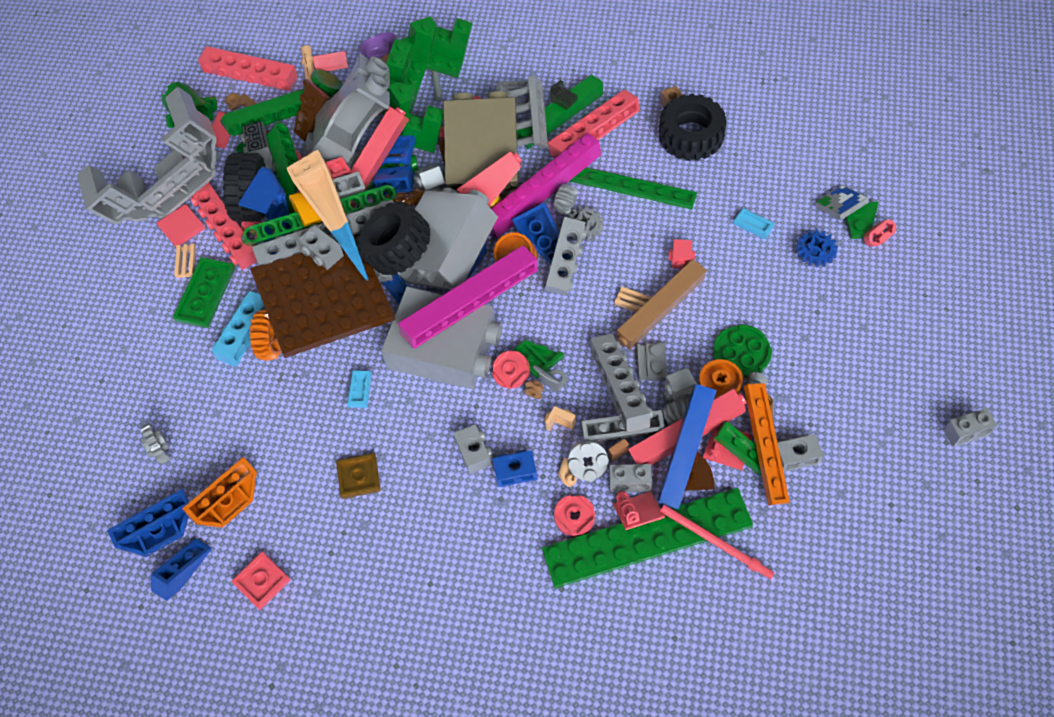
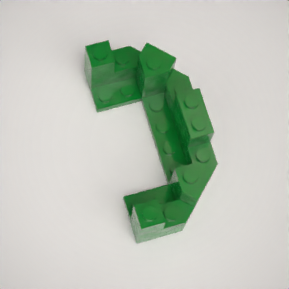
M429 16L411 22L408 37L401 40L395 39L386 63L390 72V85L387 89L390 93L389 107L394 110L398 107L406 112L404 116L409 120L399 136L414 135L416 139L414 148L435 153L441 127L443 126L444 110L428 105L424 118L411 114L425 71L429 69L455 78L459 77L473 25L472 22L457 18L453 31L436 27L437 24ZM385 109L380 113H383V115H385L388 109Z

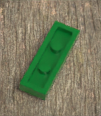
M729 422L722 423L714 439L755 473L762 476L756 445Z

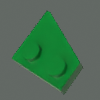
M878 201L869 202L845 217L851 240L864 238L865 233L873 227Z
M524 340L512 350L518 351L527 358L530 365V374L536 380L540 376L533 368L534 365L547 372L564 358L563 352L558 351L557 353L548 350V347L536 345L528 340Z

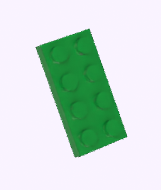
M201 257L172 317L174 321L209 328L235 271V265Z

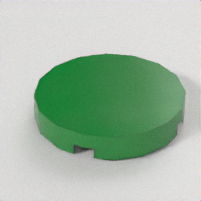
M321 69L313 70L310 77L314 84H319L318 87L327 93L336 94L343 86L336 76Z

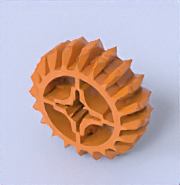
M266 310L256 311L249 327L253 354L256 358L264 361L277 359L281 354V349Z

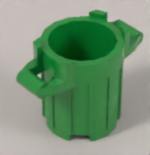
M173 82L168 85V90L161 96V101L169 112L165 116L168 128H174L175 125L165 97L177 87L191 95L196 110L208 117L210 121L214 119L213 112L218 109L216 97L201 98L189 85L181 82Z

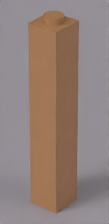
M692 259L617 330L616 339L620 345L631 350L705 279L707 270Z

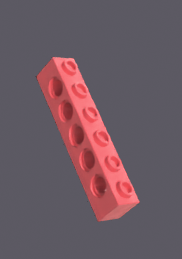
M206 46L198 59L203 72L208 74H216L280 90L291 91L298 78L294 65Z
M625 89L550 140L548 142L550 156L556 158L586 133H589L597 140L604 137L640 111L638 97Z
M208 182L192 195L190 200L195 207L199 206V209H197L202 218H207L205 222L210 230H215L213 234L218 242L222 240L223 244L221 246L226 254L230 252L231 256L229 257L235 266L238 264L241 270L257 262L252 249L253 246L243 244L241 241L242 229L237 222L229 218L224 203Z

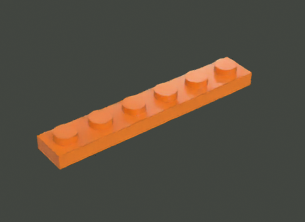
M765 383L747 384L744 386L767 504L772 506L790 503Z

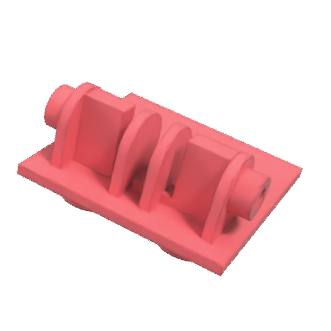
M720 427L716 428L711 432L703 458L742 471L744 463L714 439ZM740 431L744 436H746L749 440L752 441V434Z
M619 491L617 493V502L613 503V506L625 530L665 518V515L660 512L661 508L651 491L629 498L627 492Z

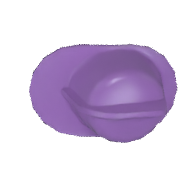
M384 32L366 39L360 45V53L369 59L372 56L382 58L392 49L396 39L395 34Z

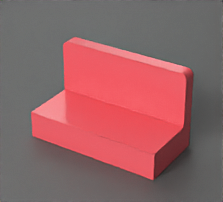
M342 51L313 56L315 69L332 71L349 68L347 52Z

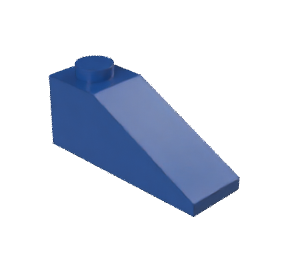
M197 538L192 540L151 573V591L164 600H169L186 584L210 553L211 547Z

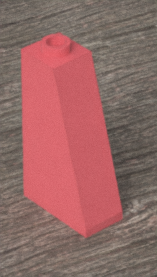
M511 151L457 190L461 194H468L470 190L483 193L488 197V206L490 207L521 168L520 163L522 160L517 152L513 154Z

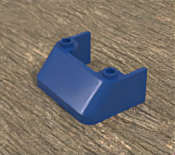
M264 166L261 167L239 201V206L265 213L268 218L267 221L289 215L284 189L272 169ZM282 222L283 228L290 229L289 223ZM270 227L264 228L266 234H273Z

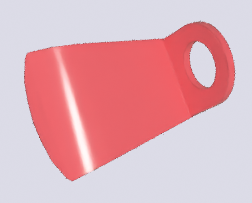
M218 111L212 127L216 135L215 147L226 148L230 135L220 122L222 116L227 113Z

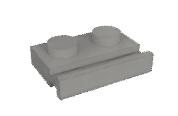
M665 343L637 344L639 381L666 380Z

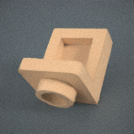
M554 406L552 411H549L545 416L546 430L551 431L554 423L573 430L576 425V415L570 410H562Z

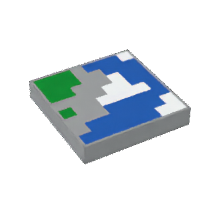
M841 185L816 201L815 205L816 208L842 220L869 201L867 196Z

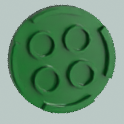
M739 324L738 326L724 329L718 334L713 346L714 360H728L736 364L741 370L743 378H748L751 372L762 373L767 368L772 356V347L762 331L750 325Z

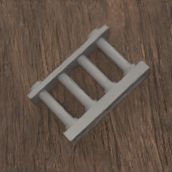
M536 76L528 77L529 84L526 87L512 91L499 85L498 91L508 93L509 98L530 93L529 103L518 105L516 108L517 113L531 110L532 117L529 120L518 122L517 130L532 126L533 134L530 137L518 139V147L534 143V145L541 149L547 148L548 141L542 81Z

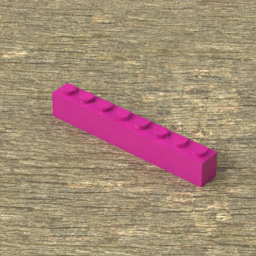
M586 133L495 205L492 211L498 218L490 233L498 239L515 225L512 219L540 205L554 194L562 184L569 182L600 157L599 141L589 133Z
M524 245L514 249L507 256L498 259L494 264L482 269L475 276L466 279L465 282L452 288L443 296L437 297L427 306L421 307L411 316L405 317L398 323L400 334L413 349H416L538 271L537 258Z

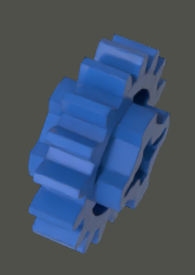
M816 229L815 233H812L809 230L807 235L803 233L801 238L798 239L796 251H798L797 256L803 257V263L808 261V266H811L813 263L816 268H818L819 264L825 267L827 262L831 264L833 258L835 259L838 246L835 245L836 239L831 240L832 235L826 236V231L819 233L818 229Z

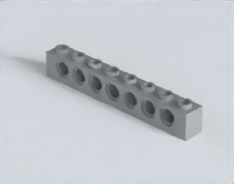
M393 200L383 201L378 205L365 207L354 213H347L346 217L352 234H357L359 237V231L364 226L359 223L368 220L372 213L378 211V208L385 207L388 203H393ZM324 223L315 224L324 233L330 234L329 237L337 241ZM314 225L307 229L297 230L292 234L279 236L274 240L261 242L253 246L252 249L258 265H265L302 253L298 239Z

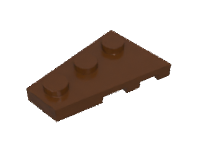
M308 79L303 80V85H305L304 93L300 96L302 103L300 111L297 112L293 131L304 141H306L308 132H314L316 115L324 103L330 99L329 96Z

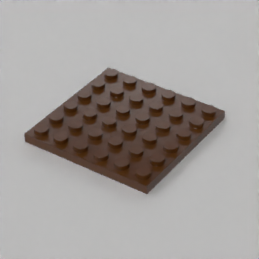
M355 234V235H353V237H354L355 242H356V245H357V237H358V235ZM342 247L344 256L328 270L322 265L318 266L309 255L305 256L303 253L250 268L284 358L396 320L373 267L362 257L368 281L362 276Z

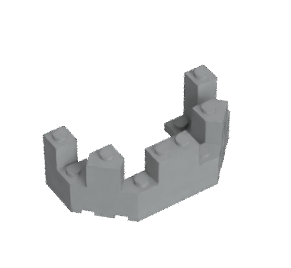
M177 87L165 97L175 127L165 134L162 140L163 143L174 150L154 167L159 181L146 191L142 177L128 170L117 179V186L112 183L107 185L103 172L88 165L77 174L86 210L113 224H122V221L132 220V222L146 221L150 217L162 219L175 211L216 176V135L210 119L196 110L191 95Z

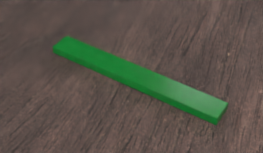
M587 167L569 181L691 210L697 197V192Z

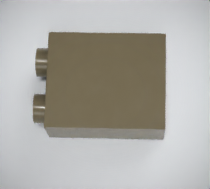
M503 91L490 92L487 95L488 99H474L472 94L457 93L453 95V100L444 101L445 180L447 188L458 192L457 189L509 152L512 151L513 154L517 152L518 154L517 108L515 98H509L508 93ZM519 170L502 191H509L519 187Z

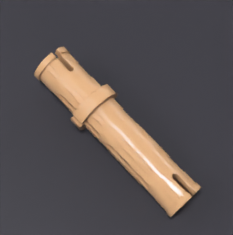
M305 45L301 48L303 57L301 61L304 66L305 77L311 81L310 77L314 70L312 49L310 46Z

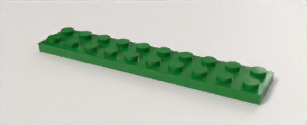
M738 488L680 505L679 509L673 508V510L718 538L753 528V522ZM665 515V518L625 530L622 523L542 547V551L554 589L708 541Z

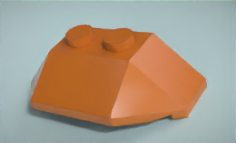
M242 457L184 506L182 510L197 525L223 528L253 502L256 470Z

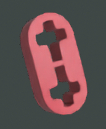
M892 220L880 221L865 233V244L869 247L881 245L896 232V224Z

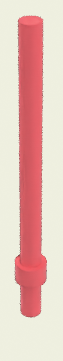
M665 504L663 505L660 512L747 565L748 569L753 572L757 571L771 580L775 572L762 565L760 560L755 557H749Z

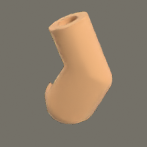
M563 458L558 476L564 485L571 487L576 483L577 478L570 472L568 458Z

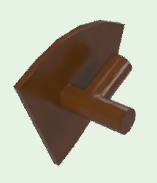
M697 451L685 491L715 490L712 470L708 462Z

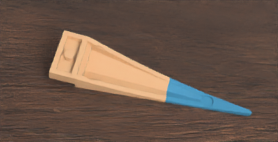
M317 149L286 169L294 184L327 226L362 276L368 281L365 267L330 169Z

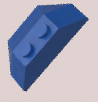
M181 489L108 529L107 532L114 547L147 557L183 537L189 518L182 510L189 503L185 491Z

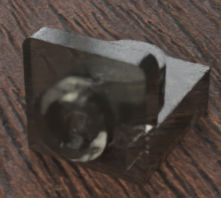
M562 80L552 85L550 89L551 102L568 110L577 101V95L565 89Z

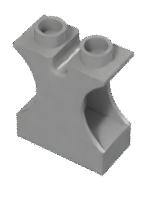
M359 54L343 86L335 96L324 103L316 115L313 152L318 149L322 157L329 161L339 157H343L346 163L350 160L367 127L381 111L389 108L390 93L387 89L390 85L389 67L383 60L375 56L368 59Z

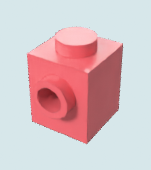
M674 239L673 250L669 249L668 260L672 261V268L682 270L692 259L695 260V251H692V240Z

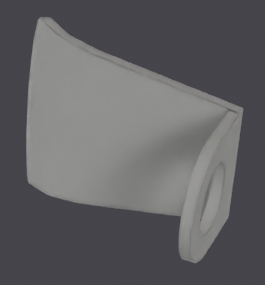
M537 365L533 366L539 373L541 383L556 393L566 384L567 376L562 370L555 369L548 373ZM553 375H561L562 381L558 380Z

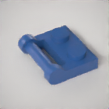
M414 135L399 136L388 154H403V156H387L381 165L388 163L410 165L412 161L411 155L416 142Z

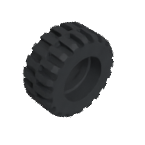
M684 94L680 95L678 99H672L670 103L664 106L660 114L659 140L662 143V147L665 150L667 149L669 154H674L678 159L684 158L685 161H690V159L699 161L701 158L706 159L710 157V154H715L723 144L727 123L724 110L720 108L721 106L717 102L714 103L712 98H705L701 94L699 96L694 94L685 96ZM685 123H697L706 129L699 132H689L681 129L679 126Z
M231 153L225 160L223 169V198L227 215L235 222H259L266 215L238 204L259 169L263 166L266 167L264 158L258 153Z
M406 202L388 203L385 207L378 208V211L372 213L370 218L364 222L363 228L359 231L360 236L357 237V248L360 256L378 273L396 275L398 272H405L408 267L411 268L416 261L422 258L421 255L426 252L427 244L430 242V228L428 222L412 205Z

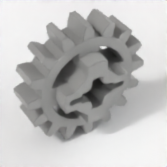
M580 206L578 211L572 209V214H567L568 218L586 222L584 227L587 229L585 240L588 243L590 238L596 240V235L601 236V230L604 229L603 217H601L600 212L595 213V208L589 210L588 206L585 209H582Z
M151 423L142 426L141 431L144 438L141 439V442L150 458L155 456L160 464L169 461L170 456L167 449L170 448V445L161 430L156 431Z

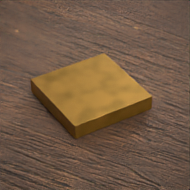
M375 453L336 460L341 499L381 492Z

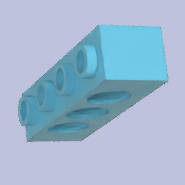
M249 291L242 299L241 305L233 313L229 324L224 327L222 335L213 345L212 353L217 360L237 367L251 344L249 327L251 326L253 315L256 311L265 310L260 294Z

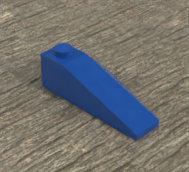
M542 203L512 220L518 232L525 235L534 244L537 252L551 265L560 232L545 203ZM569 254L562 255L565 260L571 259ZM558 271L561 275L566 273L564 271Z

